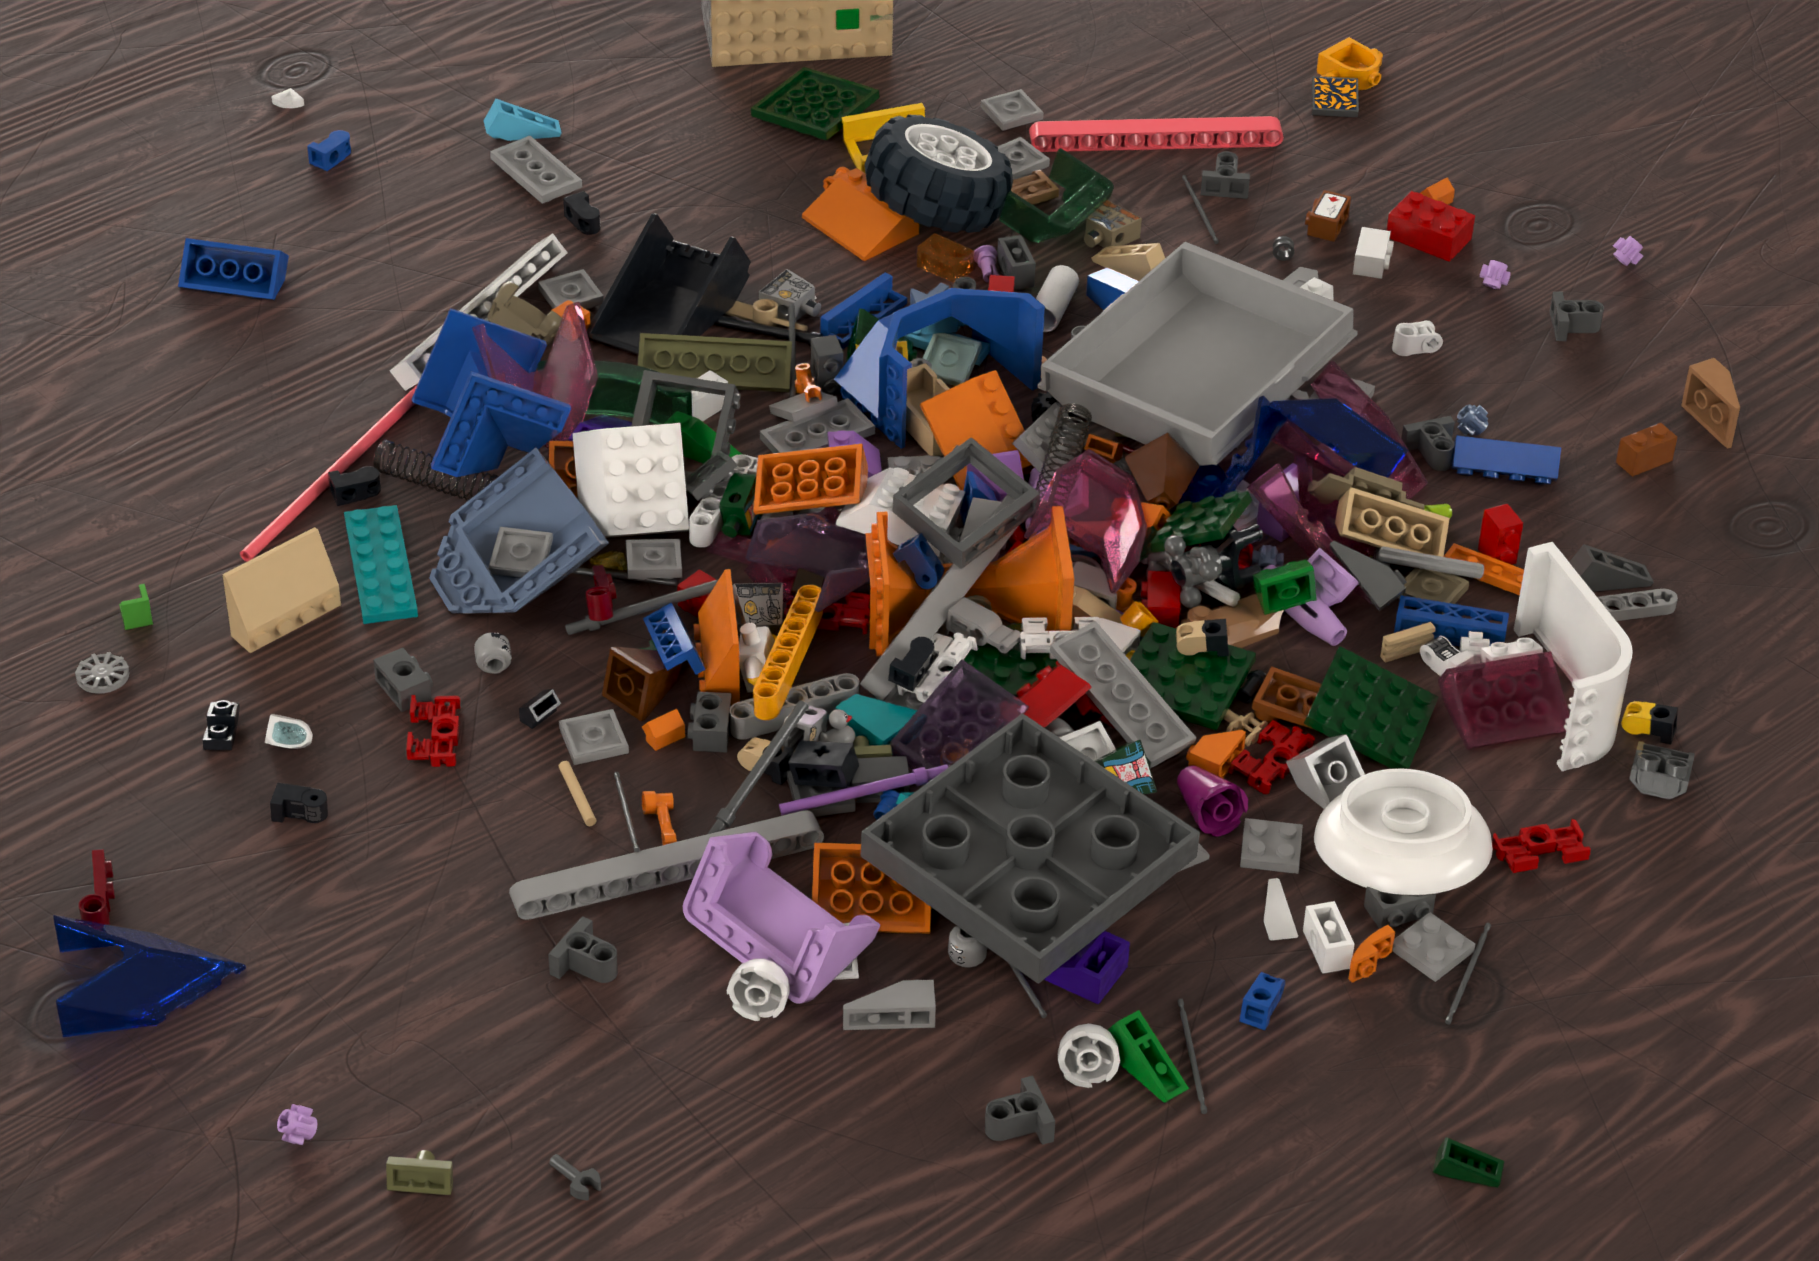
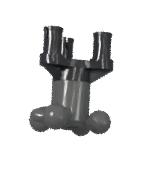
M1257 524L1239 531L1232 526L1223 539L1201 543L1200 547H1194L1184 552L1186 548L1184 539L1178 535H1171L1164 543L1165 551L1157 553L1152 551L1149 553L1146 577L1148 571L1167 572L1165 566L1158 562L1167 560L1175 582L1182 586L1183 591L1180 594V601L1187 608H1194L1200 604L1201 593L1193 586L1206 581H1212L1217 578L1227 588L1235 592L1243 589L1244 585L1254 582L1253 574L1262 571L1258 564H1252L1239 570L1238 566L1240 551L1246 545L1261 541L1263 539L1262 530L1255 531L1259 529Z

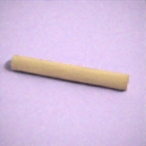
M563 761L559 764V769L585 824L593 826L597 820L570 763Z

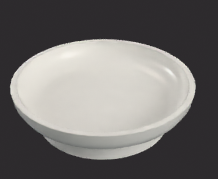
M1413 769L1379 770L1355 779L1346 787L1343 793L1334 798L1323 810L1314 833V843L1319 856L1337 874L1366 888L1368 886L1380 892L1400 895L1435 894L1463 886L1474 880L1486 869L1491 860L1493 850L1489 827L1477 809L1471 805L1467 795L1457 785L1441 776Z

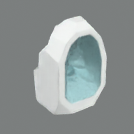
M270 715L265 743L291 749L305 748L312 743L313 734L305 722L286 716Z

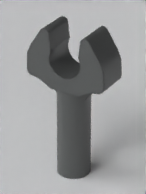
M558 1154L551 1157L549 1164L572 1181L570 1184V1194L573 1197L589 1200V1190L583 1186L586 1184L601 1191L600 1176L594 1168L580 1172Z

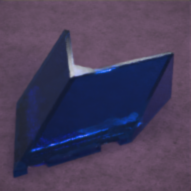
M1260 396L1253 435L1251 439L1245 441V446L1248 447L1247 451L1242 456L1237 453L1233 454L1231 466L1226 473L1219 463L1217 465L1199 466L1178 504L1186 501H1191V503L1200 502L1209 496L1218 498L1223 497L1229 492L1238 491L1283 427L1287 418L1267 398Z
M1344 399L1272 401L1269 404L1274 410L1286 416L1295 425L1322 444L1327 445L1336 454L1357 468L1388 478L1409 451L1345 405L1346 401Z
M53 915L60 952L116 945L121 946V951L124 952L123 959L56 999L63 1037L158 1025L166 1020V1014L178 1007L181 1009L185 1008L221 985V980L233 972L237 975L246 969L245 964L151 932Z

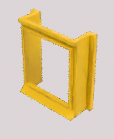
M918 103L841 117L843 141L856 168L865 173L864 164L868 156H862L856 142L874 139L876 132L886 122L896 116L906 118L907 115H922L925 117V107L923 104Z

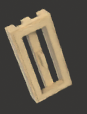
M1428 622L1383 636L1380 657L1386 663L1420 652L1421 646L1434 639L1432 633L1435 632V626Z

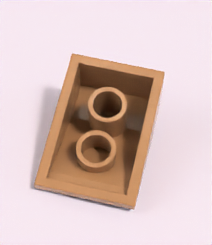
M1715 358L1690 365L1681 406L1727 449L1731 448L1740 411L1731 374Z

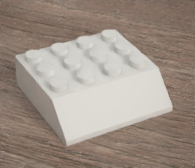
M680 423L606 428L573 433L578 500L588 511L605 538L685 532L689 530Z
M888 468L869 477L861 502L845 505L837 519L836 525L863 534L871 533V523H876L877 512H888L887 537L889 541L900 545L918 535L914 529L893 513V495L899 491L900 487H905L913 481L916 476L909 474L903 468ZM941 484L913 506L950 535L951 529L958 519L965 491L960 490L959 487L953 484ZM929 543L934 553L939 558L941 552Z

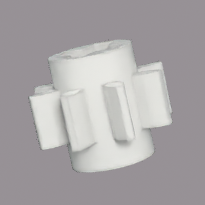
M1469 631L1468 637H1461L1459 651L1462 653L1467 650L1474 655L1473 664L1480 665L1481 648L1489 647L1490 640L1483 639L1482 632Z

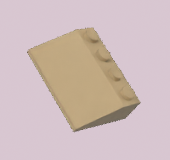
M315 527L223 574L231 637L249 653L341 606L339 584L319 531Z

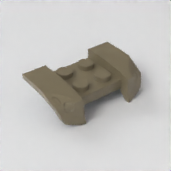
M1354 467L1344 477L1329 473L1319 482L1312 480L1307 489L1311 495L1325 505L1334 500L1339 501L1346 491L1352 487L1424 510V504L1406 499V492L1402 491V482Z

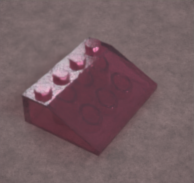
M1551 651L1449 668L1438 679L1445 707L1467 749L1566 732L1564 725H1567L1565 719L1569 718L1570 715Z

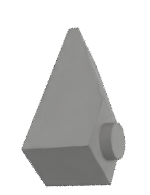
M903 980L844 1004L843 1030L935 1028L934 980Z

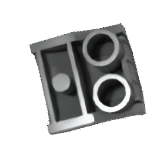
M1639 741L1630 781L1643 794L1665 799L1677 797L1687 792L1695 753L1682 752Z

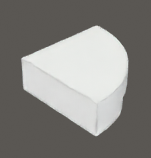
M292 89L271 96L272 103L282 108L304 106V99Z

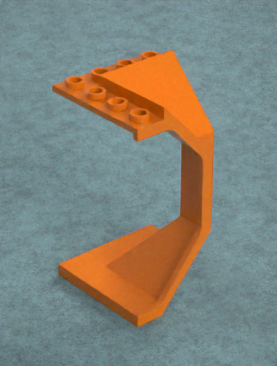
M1052 506L1051 523L1047 529L1000 559L990 562L964 597L978 595L987 598L991 602L992 611L1010 623H1022V618H1047L1048 624L1045 631H1071L1074 572L1063 506ZM877 512L876 523H871V533H865L871 587L869 649H876V656H881L912 617L914 611L920 607L934 589V587L931 589L921 588L916 583L915 574L906 561L903 560L898 563L893 553L898 546L889 541L887 537L888 512ZM953 563L942 564L944 568V574L948 571V569L951 567Z

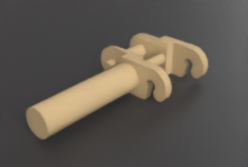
M1228 709L1223 718L1230 723L1226 732L1242 730L1244 728L1251 732L1245 739L1246 746L1256 743L1259 733L1268 725L1266 721L1260 723L1254 719V713L1252 712L1243 717ZM1251 723L1256 727L1252 729L1248 725Z

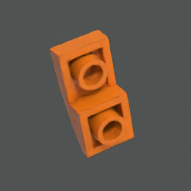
M1389 925L1371 934L1355 951L1351 958L1348 978L1351 983L1372 975L1376 971L1377 960L1385 958L1392 953L1395 931Z

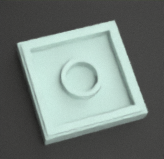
M946 333L933 334L923 359L932 364L931 369L937 374V379L940 378L946 384L957 386L969 379L982 349V344L978 341Z

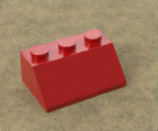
M1048 665L1036 674L1037 681L1032 685L1028 682L1016 691L1017 698L1012 702L1008 699L996 708L998 714L991 721L1000 730L1023 713L1045 728L1092 687L1088 682L1064 666L1058 665L1051 668Z

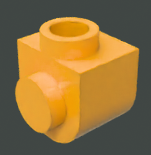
M1137 601L1120 617L1123 625L1141 630V637L1145 636L1152 622H1159L1141 602Z

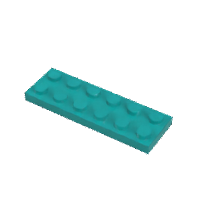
M397 505L344 512L363 624L418 617Z

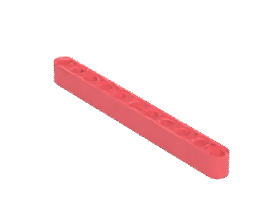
M1272 116L1040 121L1032 124L1029 129L1031 144L1040 152L1275 147L1281 144L1284 138L1280 121Z

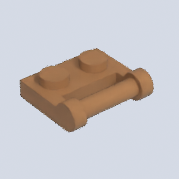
M1036 170L1031 175L1013 180L1008 200L1017 209L1025 208L1059 197V188L1041 170Z

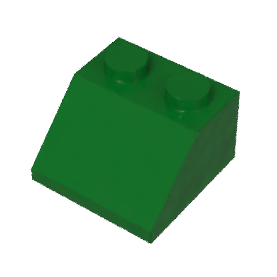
M1306 559L1298 562H1289L1284 566L1265 569L1257 574H1253L1255 591L1264 615L1317 600L1314 568Z

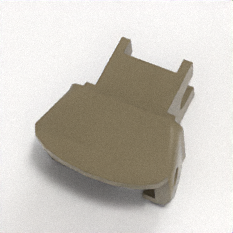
M510 281L503 283L490 308L487 317L489 322L544 340L547 346L557 341L563 327L562 318L553 310L546 316L535 306L513 296L518 291L519 286Z

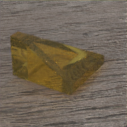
M611 550L590 560V564L603 565V567L621 571L627 570V563L622 552Z

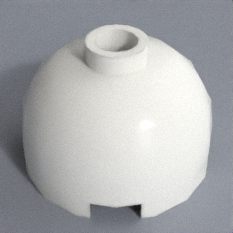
M752 959L742 963L732 974L727 988V995L729 994L730 999L734 1003L733 1009L745 1018L754 1021H760V1017L767 1018L773 1016L775 1018L785 1008L790 990L789 981L782 968L773 961Z
M1089 1023L1078 1025L1067 1031L1060 1041L1057 1054L1059 1066L1066 1080L1074 1085L1090 1088L1092 1087L1091 1083H1100L1104 1080L1108 1082L1118 1071L1120 1064L1118 1044L1112 1034L1105 1028Z

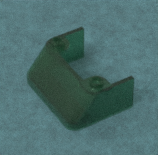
M1060 148L1057 151L1049 178L1066 189L1062 195L1064 204L1049 216L1014 192L1009 191L999 221L1031 242H1042L1071 233L1111 197L1114 189L1113 183Z

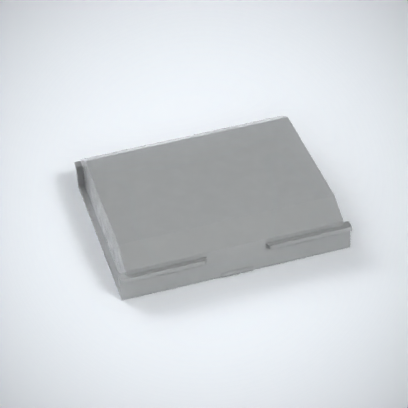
M1184 242L1041 365L1042 381L1038 383V388L1048 391L1068 411L1145 445L1168 432L1199 466L1217 465L1303 383L1315 375L1357 336V331L1353 329V308Z

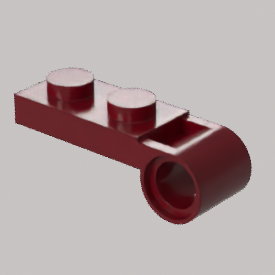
M603 565L592 566L595 587L586 591L589 619L592 621L608 620L614 616L612 599H617L615 585L612 583L611 573L606 574Z
M104 849L92 850L95 894L84 896L78 905L82 927L89 934H99L108 929L110 925V899H115L113 881L108 882V878H114L112 861H106Z

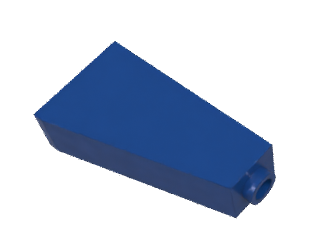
M1105 268L1087 275L1086 296L1104 310L1139 281L1112 269Z

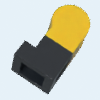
M1631 702L1627 705L1621 721L1622 728L1630 734L1638 735L1644 733L1661 737L1660 743L1671 745L1677 730L1678 707L1649 702Z

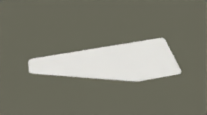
M1278 878L1268 880L1264 925L1271 941L1298 938Z

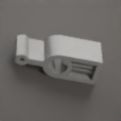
M963 597L948 610L946 629L954 634H964L966 639L968 636L974 637L978 646L989 643L998 648L1001 653H1007L1020 642L1021 632L1002 625V621L996 613L966 597Z

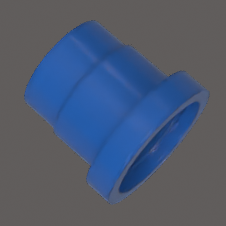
M894 790L883 791L880 796L881 801L873 813L876 820L898 805L896 801L900 793Z

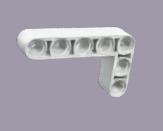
M742 454L732 457L738 465L734 469V473L757 474L758 458ZM729 479L716 484L713 487L715 489L713 493L707 498L702 499L689 518V541L693 546H710L722 530L724 522L719 505Z

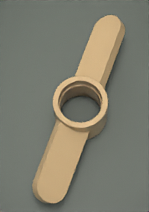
M770 299L757 300L753 305L736 301L734 306L726 312L727 315L769 326L780 324L789 327V320L778 318V304ZM795 322V329L808 330L807 325Z

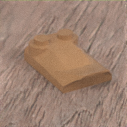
M1257 594L1239 599L1234 607L1227 604L1212 609L1205 606L1194 607L1188 611L1187 618L1181 620V624L1193 621L1226 619L1228 644L1243 648L1278 634L1280 619L1284 610L1264 615Z

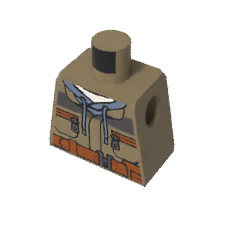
M1106 199L1087 217L1084 242L1089 247H1094L1097 244L1104 248L1126 245L1140 238L1142 218Z

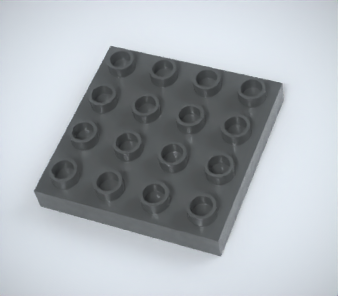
M1022 713L864 829L861 834V857L1039 984L1197 857L1200 832Z

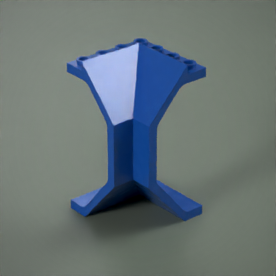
M950 288L878 320L834 380L842 386L841 395L843 399L848 398L876 428L881 430L890 441H893L902 449L905 447L907 369L912 368V363L896 350L898 339L952 316L972 328V339L989 343L990 352L988 354L1033 391L1038 388V383L1041 382L1045 306L1029 293Z
M450 308L412 397L413 403L442 412L451 417L432 460L431 468L433 470L460 477L498 469L508 446L529 453L534 448L540 449L562 432L572 409L571 406L567 403L531 392L534 374L547 346L546 341Z

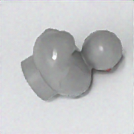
M840 709L832 711L829 715V723L834 728L826 733L821 732L819 741L853 743L855 731L847 725L852 716L847 715L845 711Z

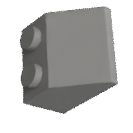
M1347 734L1327 738L1286 761L1297 787L1323 809L1334 798L1343 793L1351 782L1365 775Z

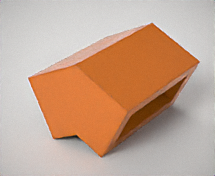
M1447 177L1427 187L1420 193L1448 205L1453 202L1455 189Z
M1095 434L1088 435L1084 448L1087 450L1086 456L1109 464L1117 462L1122 458L1123 444Z
M677 709L642 726L646 734V742L655 751L685 737V724Z

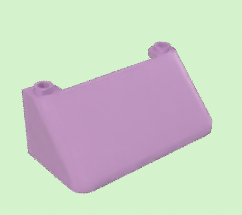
M757 832L710 837L683 903L685 918L740 962L745 963L752 959H767L780 966L788 978L790 987L788 999L792 1002L800 1004L813 1000L876 937L880 924L871 917L857 915L851 920L849 926H846L769 869L768 865L772 857V848L770 843Z

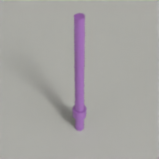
M948 765L930 769L921 767L913 769V773L779 804L781 815H786L916 784V786L925 785L929 780L934 779L945 771Z

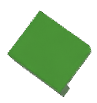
M145 584L139 585L141 598L123 601L119 604L125 630L153 625Z

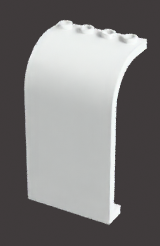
M1553 542L1530 547L1526 557L1514 631L1518 637L1533 633L1571 681L1575 689L1573 697L1569 698L1571 704H1568V707L1571 711L1569 718L1565 719L1567 725H1564L1566 736L1565 739L1561 740L1563 745L1560 746V749L1563 751L1562 757L1557 760V765L1561 771H1566L1593 763L1604 757L1612 748L1616 737L1633 651L1627 634Z

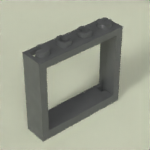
M644 370L631 427L649 425L657 385L723 395L725 397L711 457L719 450L729 456L731 446L728 440L730 434H733L735 431L736 419L734 418L735 409L740 408L739 401L741 397L735 384ZM684 471L685 479L694 472Z
M969 438L960 446H955L953 451L944 458L937 459L928 470L917 474L914 480L905 487H900L899 491L893 495V513L918 534L922 533L930 544L962 569L1039 510L1040 493L973 438ZM970 463L1015 501L958 543L913 505Z

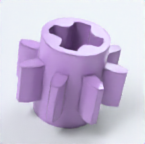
M1631 236L1626 240L1620 237L1613 245L1617 249L1613 255L1625 266L1630 262L1636 265L1643 257L1639 253L1643 249L1642 245Z
M1490 260L1489 266L1483 264L1480 272V277L1484 278L1482 284L1498 290L1501 284L1507 286L1510 278V272L1506 271L1508 266L1495 260Z
M292 1104L291 1110L285 1109L282 1111L278 1118L277 1128L279 1132L284 1133L282 1136L283 1141L303 1145L304 1139L310 1140L317 1130V1119L311 1116L313 1109Z

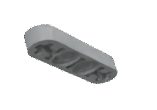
M1654 589L1597 597L1616 621L1671 614L1675 611L1678 600L1677 594L1669 589ZM1633 603H1641L1645 607H1638L1633 605ZM1608 606L1618 607L1620 610H1612Z

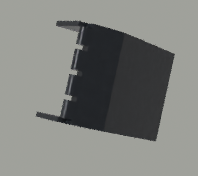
M652 213L584 336L586 339L635 355H639L640 333L701 336L734 306L750 276L748 269L751 261L734 237L728 239L721 254L710 253L708 250L695 246L690 247L688 244L675 241L658 214Z

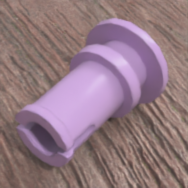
M991 245L980 246L973 253V258L982 269L983 279L986 283L989 282L988 276L990 278V275H999L995 265L997 251Z

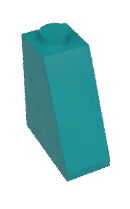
M859 694L853 695L836 706V709L843 710L847 715L852 716L847 725L853 728L855 737H867L869 746L891 745L892 755L923 735V713L920 711Z

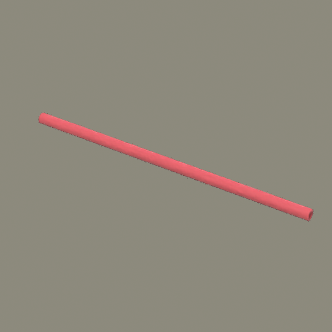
M417 385L240 552L241 558L248 562L259 554L329 487L328 472L338 470L342 474L411 409L415 405L412 402V397Z

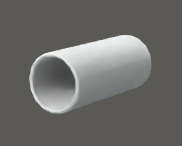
M1060 265L1052 268L1036 297L1045 306L1043 332H1051L1056 329L1079 285L1077 273L1068 266Z

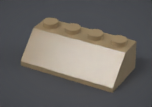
M1350 487L1339 500L1335 524L1340 536L1378 548L1384 546L1443 557L1450 518Z

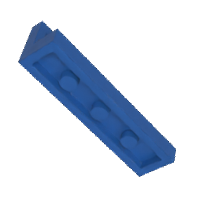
M885 272L821 316L820 333L823 336L836 335L837 339L841 340V348L844 349L848 346L854 327L851 324L856 321L859 308L867 312L881 311L878 314H872L880 320L907 304V297L892 290L893 276ZM888 298L895 301L894 303H883ZM849 333L843 339L837 336V334Z
M1401 595L1394 633L1431 622L1436 628L1435 632L1432 633L1434 639L1443 636L1449 640L1451 645L1460 646L1461 637H1468L1469 631L1482 632L1483 639H1489V646H1491L1495 642H1505L1509 613ZM1404 606L1415 607L1417 610L1406 609ZM1435 611L1444 612L1445 614H1436ZM1461 616H1470L1471 619L1462 618ZM1489 620L1500 621L1502 624L1490 623Z
M672 602L643 618L667 671L688 660L695 674L705 670L689 633Z

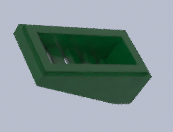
M1446 1137L1437 1151L1433 1173L1498 1188L1501 1182L1504 1161ZM1486 1167L1491 1168L1490 1173L1485 1172Z

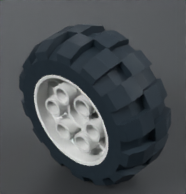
M907 115L906 118L896 116L886 122L876 132L864 164L867 185L871 187V192L879 201L887 203L891 210L901 216L905 215L914 219V222L956 233L959 231L973 233L980 232L983 228L987 229L1002 214L1013 184L1010 161L1005 154L998 151V147L988 139L981 138L976 135V132L963 126L959 127L949 123V121L935 117L933 119L925 118L922 115Z

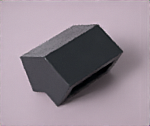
M554 689L543 690L519 708L520 722L533 729L555 713L561 702ZM544 706L546 707L545 709H543L541 712H539V713L536 715V712H537V711H539V710H540L541 708H543Z

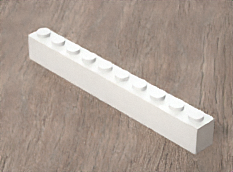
M552 233L535 244L459 311L489 321L487 317L490 308L503 283L510 281L519 286L518 291L513 295L518 297L564 257L567 251ZM442 326L390 370L405 391L418 384Z

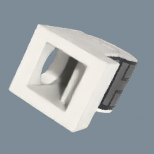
M1439 636L1421 646L1420 654L1423 661L1452 686L1471 676L1474 655L1467 650L1461 653L1443 636Z

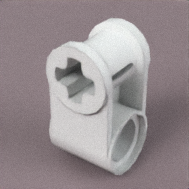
M1431 321L1400 323L1395 329L1392 350L1401 356L1433 353L1440 349L1443 339L1440 334L1435 332V326Z

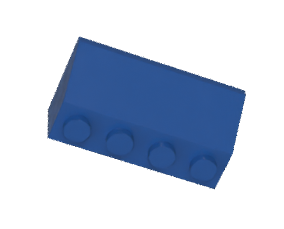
M186 238L178 287L274 300L285 281L289 255L279 250Z
M1456 436L1454 440L1452 469H1456L1457 474L1471 476L1473 472H1482L1483 477L1495 479L1499 478V475H1508L1509 480L1524 482L1525 478L1536 479L1535 483L1550 485L1551 481L1558 479L1561 447Z

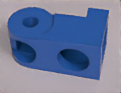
M343 130L333 131L321 143L312 142L307 146L309 164L328 171L344 160L351 153L349 133Z
M922 533L900 544L894 551L893 555L898 563L903 560L906 561L915 574L916 583L921 588L931 589L943 577V565Z
M1261 972L1243 998L1239 1022L1266 1030L1270 1017L1282 997L1285 980Z

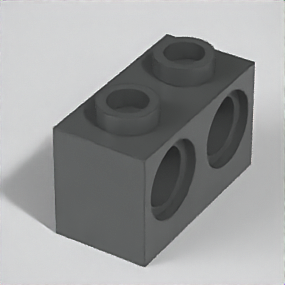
M697 693L696 703H691L690 719L694 720V722L688 723V739H693V751L727 752L730 732V707L732 706L731 693Z
M1367 886L1364 907L1379 929L1386 925L1396 927L1403 923L1421 919L1430 912L1433 914L1436 893L1400 895L1380 892Z

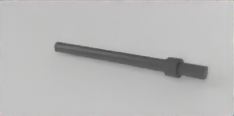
M719 579L613 610L614 616L608 620L592 621L589 619V615L585 616L586 619L566 624L565 627L568 635L588 629L590 632L601 629V625L662 608L671 602L675 604L709 594Z
M799 700L726 808H721L715 817L717 821L708 834L723 831L726 827L729 828L736 819V812L809 706L804 701Z

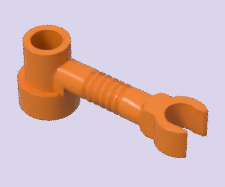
M802 363L796 365L797 379L794 381L796 392L799 394L805 392L806 402H810L809 399L812 397H818L819 400H822L821 388L815 385V379L811 376L810 364Z
M643 791V814L658 815L662 833V845L677 842L668 811L673 810V794H656L655 791Z

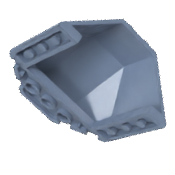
M534 448L451 514L449 519L451 527L448 536H443L437 554L440 559L437 568L432 569L429 579L451 613H513L566 578L608 545L609 542L588 511L540 451ZM500 527L553 533L549 556L522 578L495 575L488 569Z

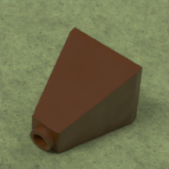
M1168 432L1125 456V460L1147 502L1163 505L1167 511L1177 505L1199 469V464Z
M612 647L609 652L602 696L638 720L644 721L678 681L682 664L680 663L667 671L657 650Z

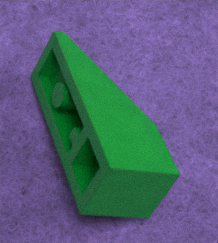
M676 411L664 424L680 423L683 456L704 464L711 458L716 432L700 419ZM730 444L729 456L731 458L742 454Z
M1140 1010L1117 1021L1108 1029L1118 1044L1120 1065L1162 1102L1166 1103L1189 1089Z

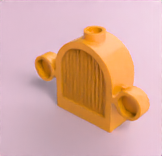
M1348 37L1319 53L1317 73L1322 75L1320 77L1358 78V90H1366L1377 85L1381 80L1379 67L1382 64L1383 54L1376 48L1370 49Z

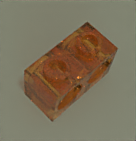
M936 233L917 247V267L954 283L957 278L966 277L973 271L974 250Z

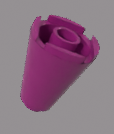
M1188 766L1178 775L1177 786L1198 828L1202 832L1212 834L1213 836H1222L1239 826L1241 823L1239 818L1243 811L1246 813L1248 810V798L1238 785L1197 766Z

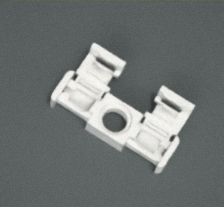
M1074 617L1073 628L1081 629L1094 621L1100 625L1099 617ZM1022 618L1021 629L1023 632L1020 634L1019 643L1021 658L1025 659L1026 653H1050V659H1056L1050 652V645L1075 631L1048 632L1045 631L1048 624L1047 618Z
M935 633L931 640L935 647L933 655L937 653L938 657L928 669L929 676L926 673L913 692L897 685L899 695L903 696L906 691L916 694L918 701L934 706L939 705L938 694L945 685L952 687L965 669L964 658L971 649L978 650L974 637L968 636L966 639L964 634L955 633L953 640L951 637ZM944 666L954 667L949 672L940 671Z

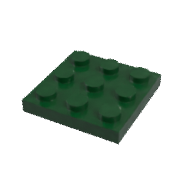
M1232 491L1223 497L1214 498V496H1209L1200 502L1191 503V501H1186L1179 504L1173 515L1166 520L1165 525L1157 531V535L1150 542L1153 553L1165 551L1164 543L1171 535L1182 537L1186 546L1223 539L1251 503L1252 498L1249 491L1241 493Z

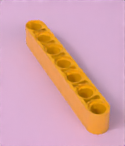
M804 585L797 591L754 686V714L758 719L772 720L779 715L823 616L822 589L816 585Z

